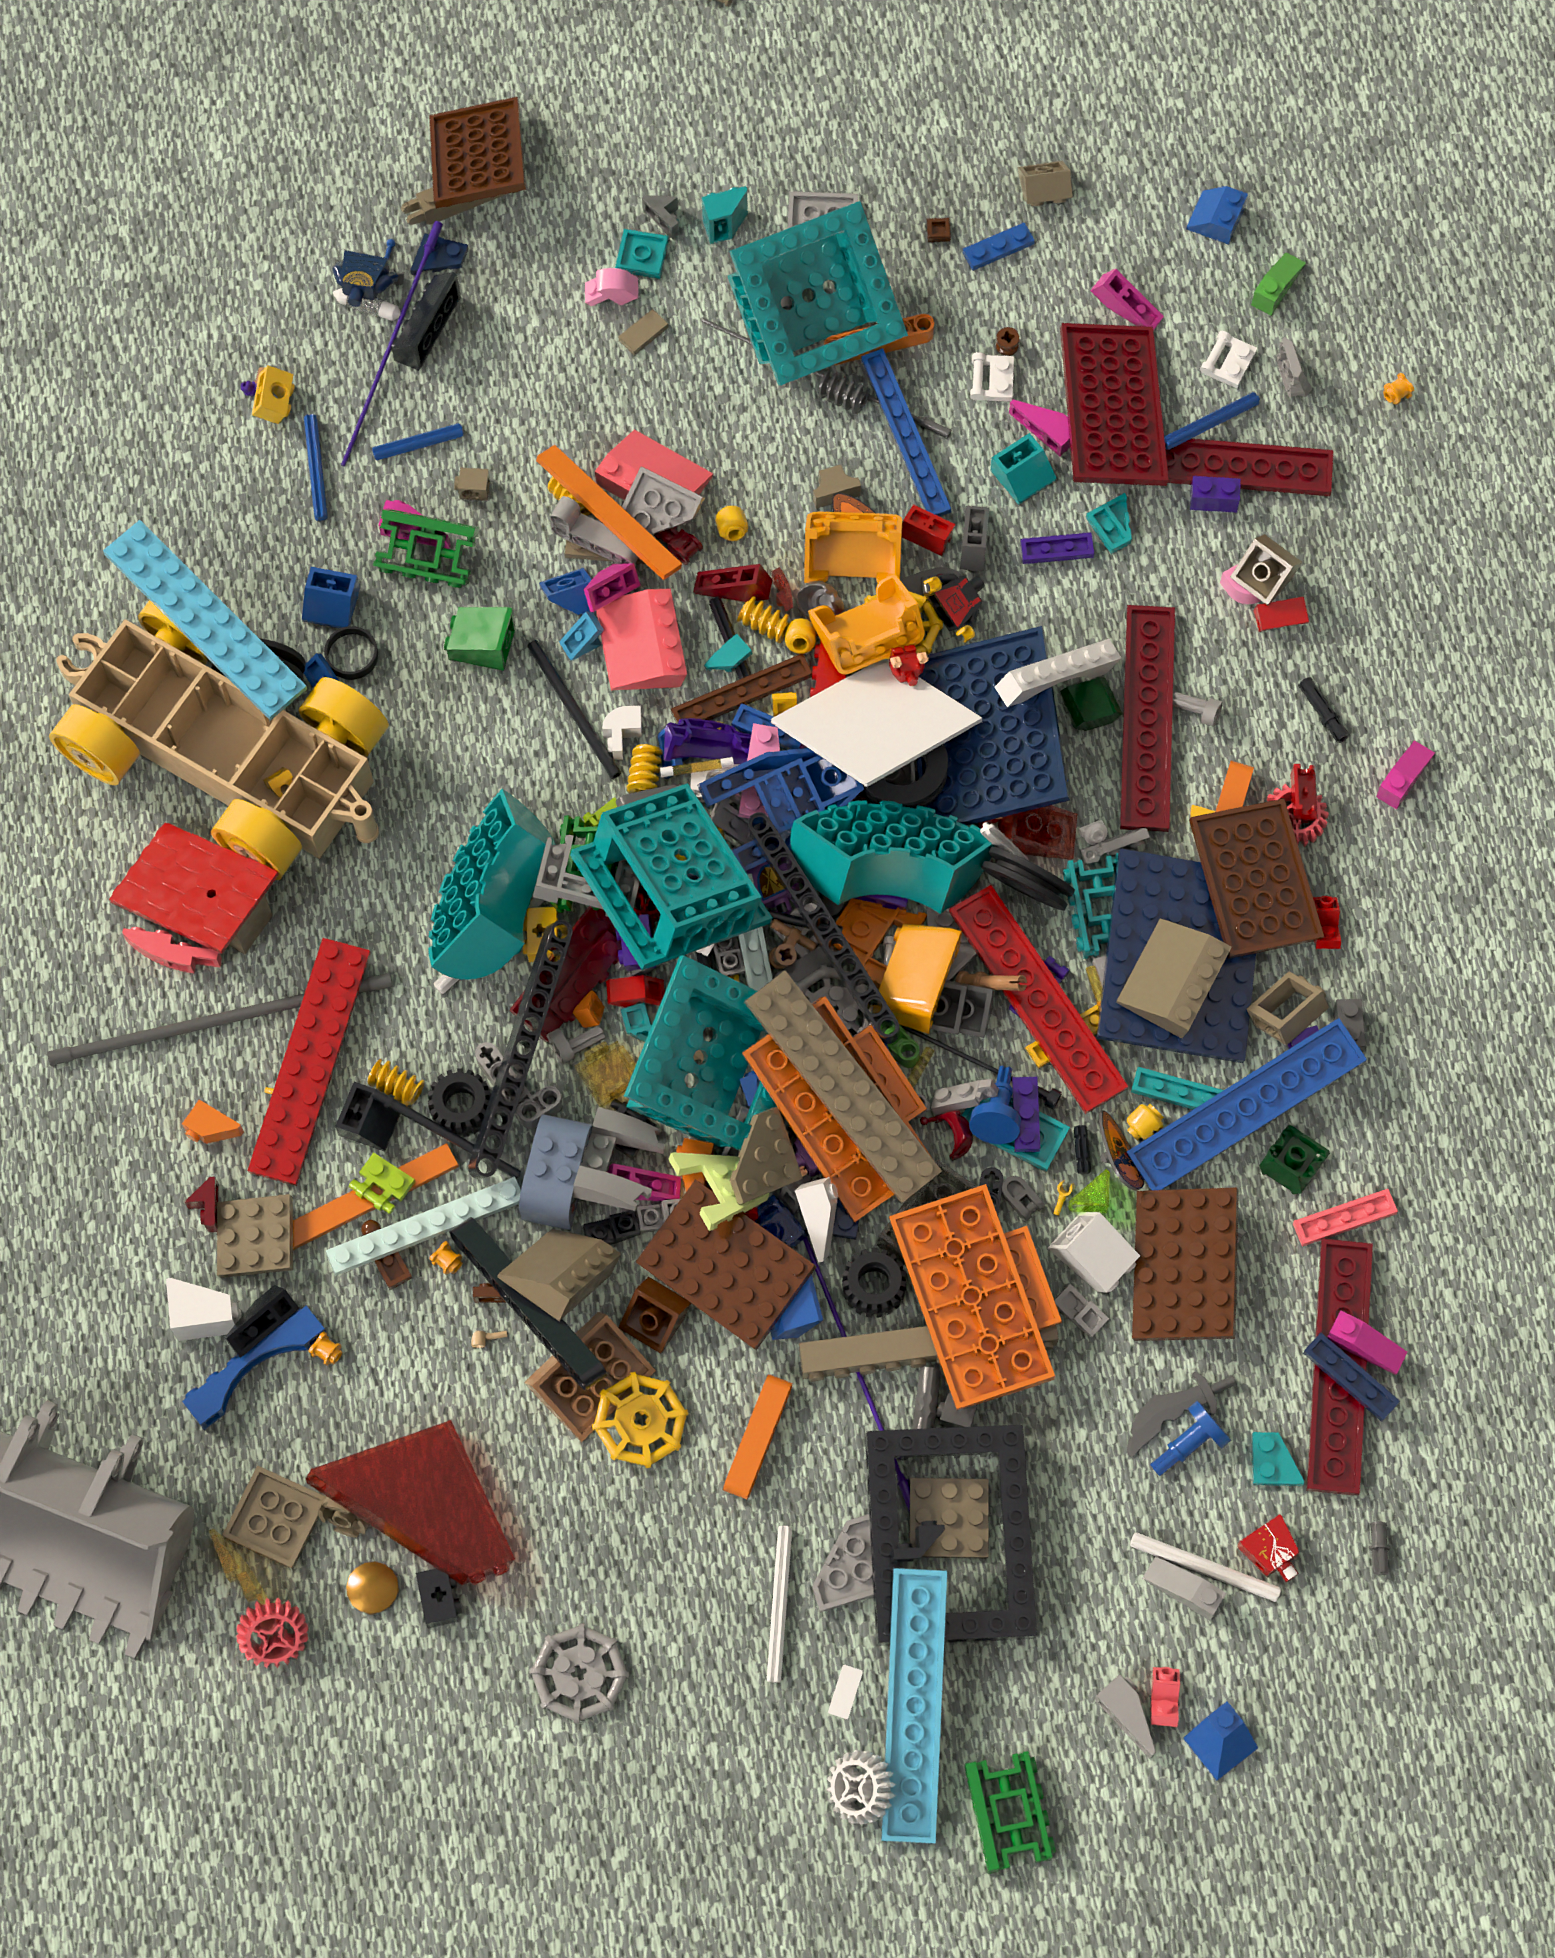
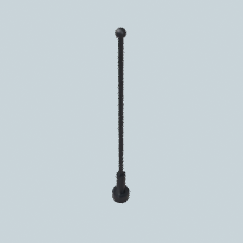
M900 1025L904 1030L998 1075V1069L915 1029ZM1038 1086V1097L1045 1100L1044 1106L1054 1110L1062 1092L1055 1088L1048 1091Z

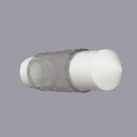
M342 288L333 291V295L338 303L375 317L394 321L401 314L398 305L386 302L383 299L377 297L374 300L362 299L361 306L354 307L348 304L349 296L343 294Z

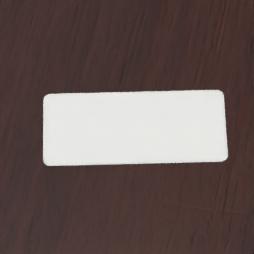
M847 1665L842 1666L828 1710L829 1714L848 1719L862 1677V1670Z

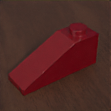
M761 564L697 572L693 592L697 595L720 597L742 602L749 601L753 596L756 597V601L769 600L773 580Z

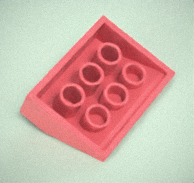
M635 429L606 455L595 470L596 484L623 500L626 499L641 466L699 495L713 477L712 472Z
M647 589L623 595L596 610L598 621L604 629L601 633V640L611 690L681 687L687 676V670L671 589Z

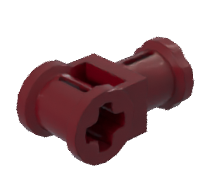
M670 528L654 534L657 539L661 538L668 544V551L683 565H688L689 559L697 551L701 552L703 550L702 543L694 535L688 534L683 529L678 532L675 528Z

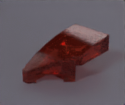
M778 567L772 571V583L779 591L776 594V603L779 607L783 605L784 609L788 611L793 608L792 593L783 571Z

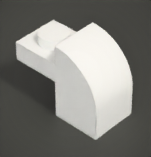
M641 706L618 707L605 717L602 725L603 739L608 738V752H613V760H623V738L642 737Z

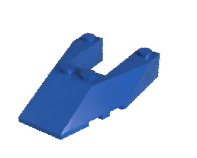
M809 748L766 752L697 785L707 807L754 786L767 816L789 850H792L790 837L794 820L815 810L818 812L827 810L830 805L836 804L837 807L846 806L864 789L859 781ZM754 840L732 850L745 871L766 862ZM771 843L766 848L770 851L776 850L779 845L776 843Z

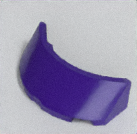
M685 718L679 719L678 724L669 722L665 728L664 761L683 757H698L720 761L723 758L733 757L734 764H742L748 759L751 734L740 733L733 726L711 720Z

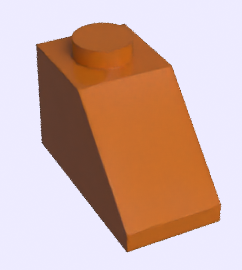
M198 1100L182 1123L186 1131L185 1135L195 1142L201 1140L206 1144L239 1137L244 1133L241 1124L201 1100Z

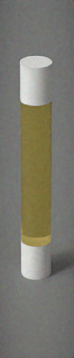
M733 757L662 767L660 772L661 777L734 767Z

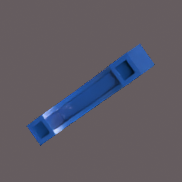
M307 1306L298 1309L287 1321L279 1325L241 1358L238 1356L233 1357L228 1361L227 1367L221 1372L216 1371L206 1379L204 1385L190 1390L185 1395V1399L182 1401L203 1430L207 1429L225 1415L234 1389L252 1368L264 1360L281 1353L308 1351L322 1332L327 1333L325 1328Z

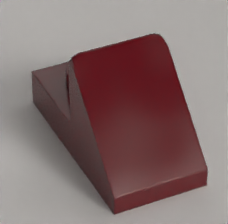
M215 1176L209 1177L189 1196L185 1204L188 1209L205 1208L200 1211L201 1225H204L208 1232H217L219 1183Z

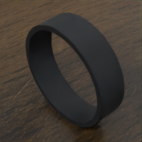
M348 626L338 629L331 634L325 644L324 654L326 661L334 674L340 678L347 680L360 679L368 675L377 664L378 648L376 641L363 628ZM351 634L367 638L374 646V655L369 664L358 671L346 672L337 669L329 661L330 648L339 638Z

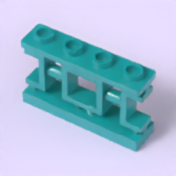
M1116 853V857L1106 856V868L1084 871L1082 860H1077L1075 863H1073V860H1069L1066 869H1063L1064 881L1075 889L1073 896H1067L1069 906L1074 907L1075 914H1072V925L1074 929H1078L1079 937H1076V946L1078 952L1083 953V959H1088L1090 955L1094 957L1099 956L1098 944L1108 943L1111 914L1093 916L1090 899L1112 896L1113 900L1114 885L1104 887L1102 878L1113 877V867L1117 868L1118 853ZM1075 872L1078 873L1079 882L1093 881L1094 888L1083 890V900H1080ZM1084 917H1086L1088 927L1101 925L1103 934L1091 936V946H1089Z

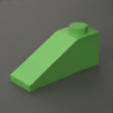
M1285 252L1266 273L1254 291L1251 305L1272 316L1306 265V262Z

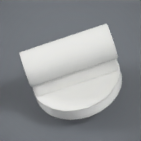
M1102 820L1078 829L1081 837L1090 845L1104 841L1108 833Z

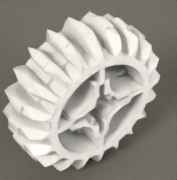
M855 1750L854 1752L845 1753L843 1758L835 1760L837 1766L830 1768L833 1776L827 1778L831 1783V1787L826 1789V1791L832 1793V1797L828 1801L835 1803L833 1811L841 1812L840 1818L848 1819L852 1824L860 1823V1825L875 1822L878 1820V1817L886 1815L885 1809L892 1806L888 1799L896 1796L890 1792V1789L896 1784L890 1782L889 1778L894 1773L886 1772L888 1764L881 1762V1756L873 1755V1752ZM856 1767H863L867 1770V1773L858 1772ZM858 1800L860 1803H864L866 1807L861 1809L854 1802Z

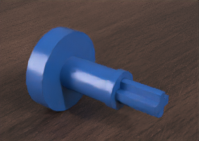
M1003 1065L999 1067L995 1083L999 1088L998 1095L991 1097L989 1102L976 1106L971 1113L970 1130L978 1139L984 1142L1006 1144L1014 1141L1019 1136L1021 1117L1016 1110L1009 1106L1010 1098L1013 1094V1088L1010 1086L1011 1067L1005 1068Z
M1198 1400L1188 1408L1197 1422L1173 1442L1168 1443L1169 1449L1150 1464L1159 1476L1179 1460L1183 1463L1191 1453L1210 1437L1221 1449L1231 1441L1226 1432Z

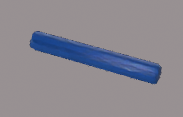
M457 423L375 446L372 448L375 460H381L462 437L464 433L461 424Z

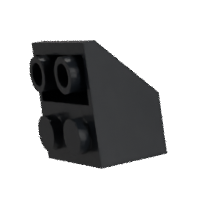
M354 1081L335 1125L337 1133L341 1137L385 1152L401 1114L391 1108H384V1104L373 1099L371 1096L375 1088Z

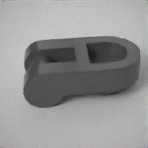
M1010 1176L1003 1182V1197L1024 1222L1032 1218L1031 1214L1036 1210L1040 1211L1045 1207L1041 1198L1021 1177ZM1025 1197L1030 1201L1027 1206L1020 1202Z

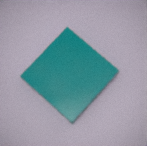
M624 229L615 268L628 271L633 275L660 279L669 236Z

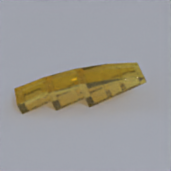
M214 1528L210 1529L209 1533L228 1581L231 1583L239 1580L247 1601L250 1603L258 1599V1602L264 1605L268 1596L251 1568L227 1540Z

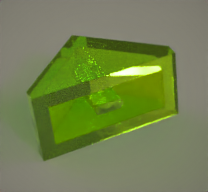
M1105 1169L1069 1201L1068 1209L1071 1212L1107 1213L1109 1208L1110 1172Z

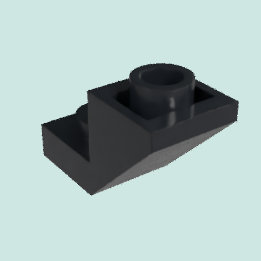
M937 1521L921 1522V1526L915 1529L916 1547L913 1548L912 1543L897 1544V1549H893L890 1552L891 1563L918 1561L943 1533L945 1525H937Z

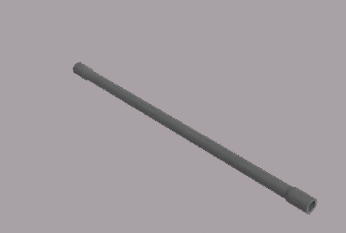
M380 974L362 980L359 993L373 992L392 987L390 974ZM304 994L74 1047L47 1051L50 1066L73 1061L77 1058L298 1008L301 1006Z

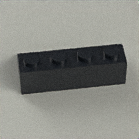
M449 272L434 275L431 282L425 285L421 300L416 301L412 310L413 314L409 320H405L399 338H395L392 343L391 350L393 351L394 361L420 371L461 298L457 273Z

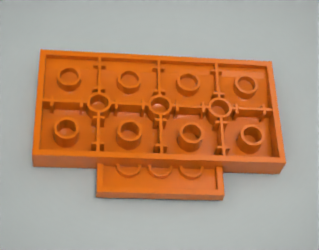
M826 996L813 1002V1007L927 1151L909 1124L911 1119L927 1108L873 1026H867L852 1037ZM769 1034L742 1052L824 1178L830 1177L831 1183L835 1184L838 1191V1199L853 1222H856L894 1195Z
M986 1184L889 1216L956 1410L1016 1393L1055 1379V1374L1039 1331L1061 1324L1062 1320L1028 1227L1024 1226L1007 1233L1003 1232Z

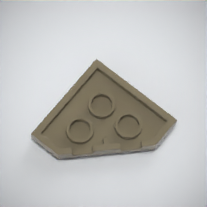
M773 1107L752 1117L750 1122L752 1127L748 1138L744 1139L738 1156L740 1158L739 1163L730 1178L738 1204L746 1203L803 1179L778 1107Z

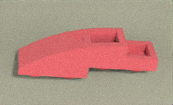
M140 927L123 928L122 933L126 941L135 950L152 961L168 968L194 973L196 964L212 967L221 966L222 957L220 953L206 946H202V948L192 947L191 944L179 942L176 945L172 934L164 930L149 932Z

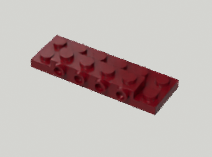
M589 906L572 928L573 933L540 1034V1038L544 1042H549L547 1034L560 1028L563 1023L572 1022L576 1019L573 1014L575 1007L590 991H593L592 989L597 983L601 984L609 976L607 970L611 964L615 965L619 962L618 950H622L621 940L617 941L615 926L610 918L605 916L606 912L603 909L593 910ZM552 954L549 960L554 962L555 956ZM540 973L539 979L541 983L546 985L547 977ZM524 991L509 1010L515 1016H517ZM533 996L532 1004L536 1008H539L540 1002L538 998ZM525 1020L524 1024L532 1030L531 1022Z

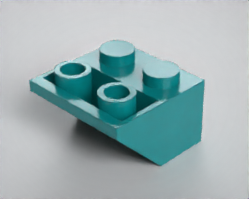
M746 186L733 187L727 191L710 193L702 197L703 224L710 244L732 239L748 215Z
M1030 433L994 455L991 459L990 471L1018 505L1057 479L1044 449Z

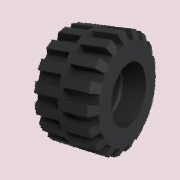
M457 1068L456 1073H453L452 1069L448 1070L445 1077L442 1074L437 1077L439 1082L433 1081L431 1085L432 1091L428 1092V1107L432 1119L457 1135L463 1133V1137H468V1132L473 1131L474 1134L478 1133V1127L482 1124L491 1097L486 1081L483 1082L479 1074L474 1076L472 1070L468 1069L464 1073L463 1068ZM457 1093H468L475 1098L472 1107L462 1113L448 1110L446 1103L451 1096Z
M872 1248L871 1252H867L866 1249L861 1250V1255L855 1254L852 1256V1261L847 1262L842 1278L843 1296L845 1300H848V1305L851 1309L853 1307L856 1308V1313L861 1315L864 1312L866 1317L870 1318L872 1314H877V1318H879L885 1312L887 1315L891 1314L894 1307L897 1309L900 1306V1302L905 1296L907 1276L906 1271L903 1270L902 1262H897V1256L894 1254L889 1256L888 1251L884 1249L881 1253L877 1252V1248ZM868 1272H880L888 1278L890 1285L880 1294H870L860 1287V1278Z

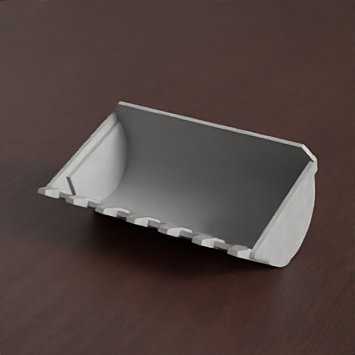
M47 1400L42 1405L36 1418L29 1415L23 1417L14 1436L0 1431V1588L3 1583L23 1590L18 1612L27 1616L39 1597L58 1604L53 1626L64 1630L74 1612L93 1618L94 1622L89 1640L94 1643L100 1644L110 1626L130 1633L125 1655L135 1659L145 1641L151 1642L173 1594L169 1589L190 1542L189 1539L194 1523V1509L192 1506L132 1483L144 1439L140 1436L132 1434L127 1440L126 1445H122L120 1451L113 1449L107 1456L106 1461H102L99 1469L50 1451L49 1447L59 1413H57L58 1404Z

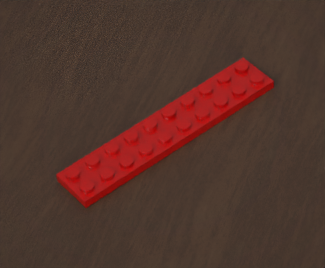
M992 885L987 886L950 908V915L991 975H1024L1026 977L1027 983H1018L1019 985H1027L1024 991H1002L1084 1113L1091 1112L1127 1090V1083Z
M322 938L247 1170L248 1173L297 1186L371 955L370 950Z

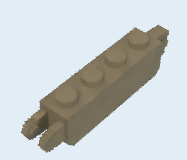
M432 187L416 193V198L404 203L401 206V210L405 214L414 212L409 214L406 219L410 225L423 221L431 225L435 221L444 220L504 195L436 209Z

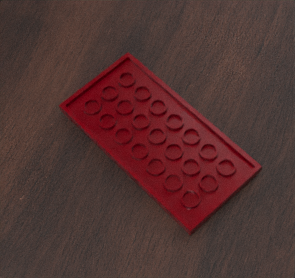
M1061 323L1060 336L1073 482L1167 486L1169 478L1153 327Z

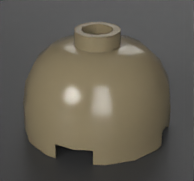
M341 1488L327 1495L318 1510V1516L323 1523L328 1520L331 1524L336 1525L337 1527L334 1531L356 1538L359 1533L363 1535L366 1533L372 1519V1507L361 1490L357 1488Z

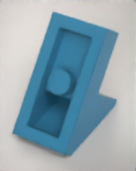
M587 611L559 643L570 661H573L602 645L598 636L604 629L594 613Z

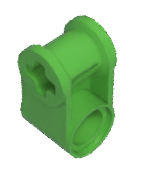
M899 1025L900 1036L895 1043L887 1044L892 1057L901 1066L913 1068L920 1059L919 1046ZM890 1026L884 1033L891 1034L895 1028ZM905 1051L914 1052V1056L910 1058L904 1057L902 1054Z

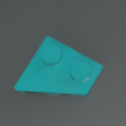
M1125 493L1086 513L1087 521L1110 554L1131 544L1132 536L1129 527L1127 495Z
M1253 1432V1485L1303 1486L1304 1479L1278 1432Z

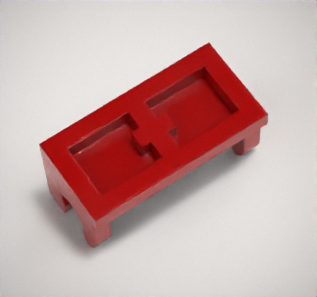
M913 504L902 522V538L942 556L947 542L950 543L956 524Z
M1304 597L1275 601L1269 605L1265 603L1257 604L1253 610L1259 632L1309 623Z
M1293 764L1290 774L1292 819H1317L1315 767L1310 765L1309 769H1301V764Z

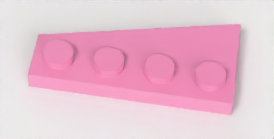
M753 723L747 761L766 752L780 751L778 728ZM754 786L742 791L738 817L749 819L751 815L757 812L766 814Z

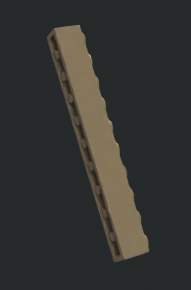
M1057 1325L1039 1331L1046 1351L1053 1349V1346H1056L1059 1340ZM927 1326L799 1343L803 1379H809L811 1382L821 1381L825 1376L832 1375L835 1378H845L850 1376V1373L860 1372L861 1375L875 1373L877 1369L897 1371L901 1369V1366L911 1365L912 1368L924 1367L926 1363L936 1362L938 1365H941Z

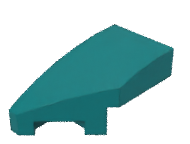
M736 634L704 664V668L706 670L721 669L726 672H732V668L737 667L753 654L752 650Z
M645 1003L620 1009L627 1034L645 1043L651 1029Z

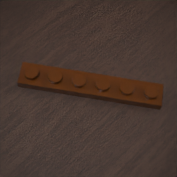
M799 654L671 708V714L676 724H678L679 719L685 718L712 720L738 709L741 703L745 705L807 680L812 677V671L803 654Z

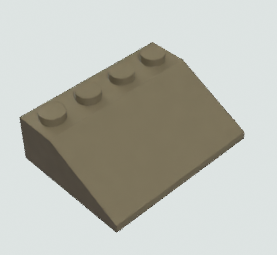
M1160 918L1116 1003L1172 1034L1183 1038L1189 1031L1232 947L1209 934Z
M551 1229L503 1269L497 1277L560 1321L611 1276L621 1253L601 1239Z

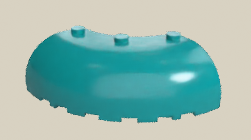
M503 788L484 809L483 813L486 815L478 827L473 825L469 832L471 833L466 846L461 844L452 860L456 864L452 872L445 875L439 893L442 894L440 903L434 905L431 921L434 922L433 929L429 931L432 946L428 948L431 967L451 978L469 980L488 976L502 968L514 955L520 953L525 944L523 938L524 918L535 890L547 839L551 837L552 845H556L542 822L524 804Z
M852 801L848 803V806L837 807L834 804L828 806V809L824 811H812L794 820L790 837L793 856L811 885L837 905L855 897L881 894L903 897L919 902L939 914L958 902L973 887L984 872L981 868L983 862H989L991 859L989 855L991 847L995 846L981 834L980 828L972 824L970 827L957 822V817L952 815L949 818L935 814L936 810L918 805L916 809L903 807L902 804L894 801H881L880 804H868L867 801Z

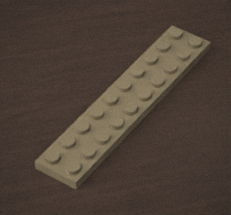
M785 970L744 1002L901 1203L942 1172Z

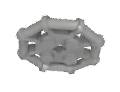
M826 964L821 965L818 970L798 983L795 982L811 1004L819 998L826 996L832 1007H837L836 1013L848 1030L852 1029L855 1033H859L870 1025L865 1016H863L862 1026L855 1024L857 1011L860 1008L846 986L842 988L830 985V978L841 980L834 968L827 967ZM819 980H822L823 987L813 994L807 989ZM864 984L856 987L859 993H864L868 990ZM871 1006L869 1011L872 1013L873 1007Z
M579 1623L577 1627L552 1636L547 1635L544 1638V1645L529 1671V1674L534 1679L541 1700L540 1706L543 1709L547 1708L573 1720L576 1724H579L581 1720L608 1710L611 1712L614 1709V1704L625 1680L629 1678V1672L626 1671L617 1646L618 1640L615 1637L610 1638L586 1627L585 1623ZM575 1638L578 1639V1645L572 1648L562 1650L559 1646L561 1643ZM585 1638L602 1645V1648L597 1652L590 1647L584 1646ZM553 1650L558 1654L553 1668H544ZM608 1653L615 1669L613 1671L606 1670L602 1659ZM579 1666L581 1669L587 1670V1673L583 1675L584 1679L580 1681L577 1677H572L575 1668ZM544 1677H553L556 1691L551 1694L549 1693ZM606 1679H614L607 1696L603 1695L601 1690ZM561 1695L575 1701L574 1709L556 1700ZM597 1697L599 1703L581 1709L582 1701Z

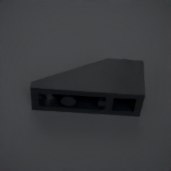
M273 1285L254 1301L224 1338L237 1356L241 1358L300 1308L286 1289Z

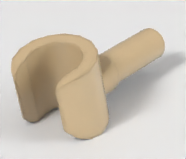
M476 1331L472 1335L471 1346L473 1348H484L486 1340L507 1337V1331L495 1333Z

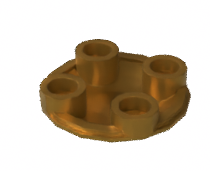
M368 1562L355 1568L349 1576L346 1585L347 1597L351 1604L359 1611L369 1615L380 1613L389 1608L399 1593L398 1579L393 1570L379 1562Z

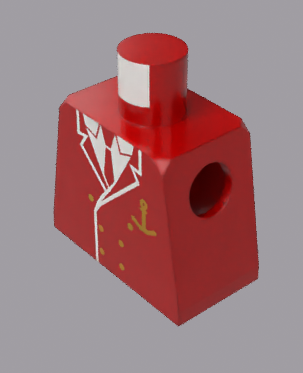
M1281 1514L1239 1541L1237 1545L1239 1550L1266 1577L1278 1571L1285 1582H1288L1299 1574L1290 1562L1298 1556L1299 1550Z

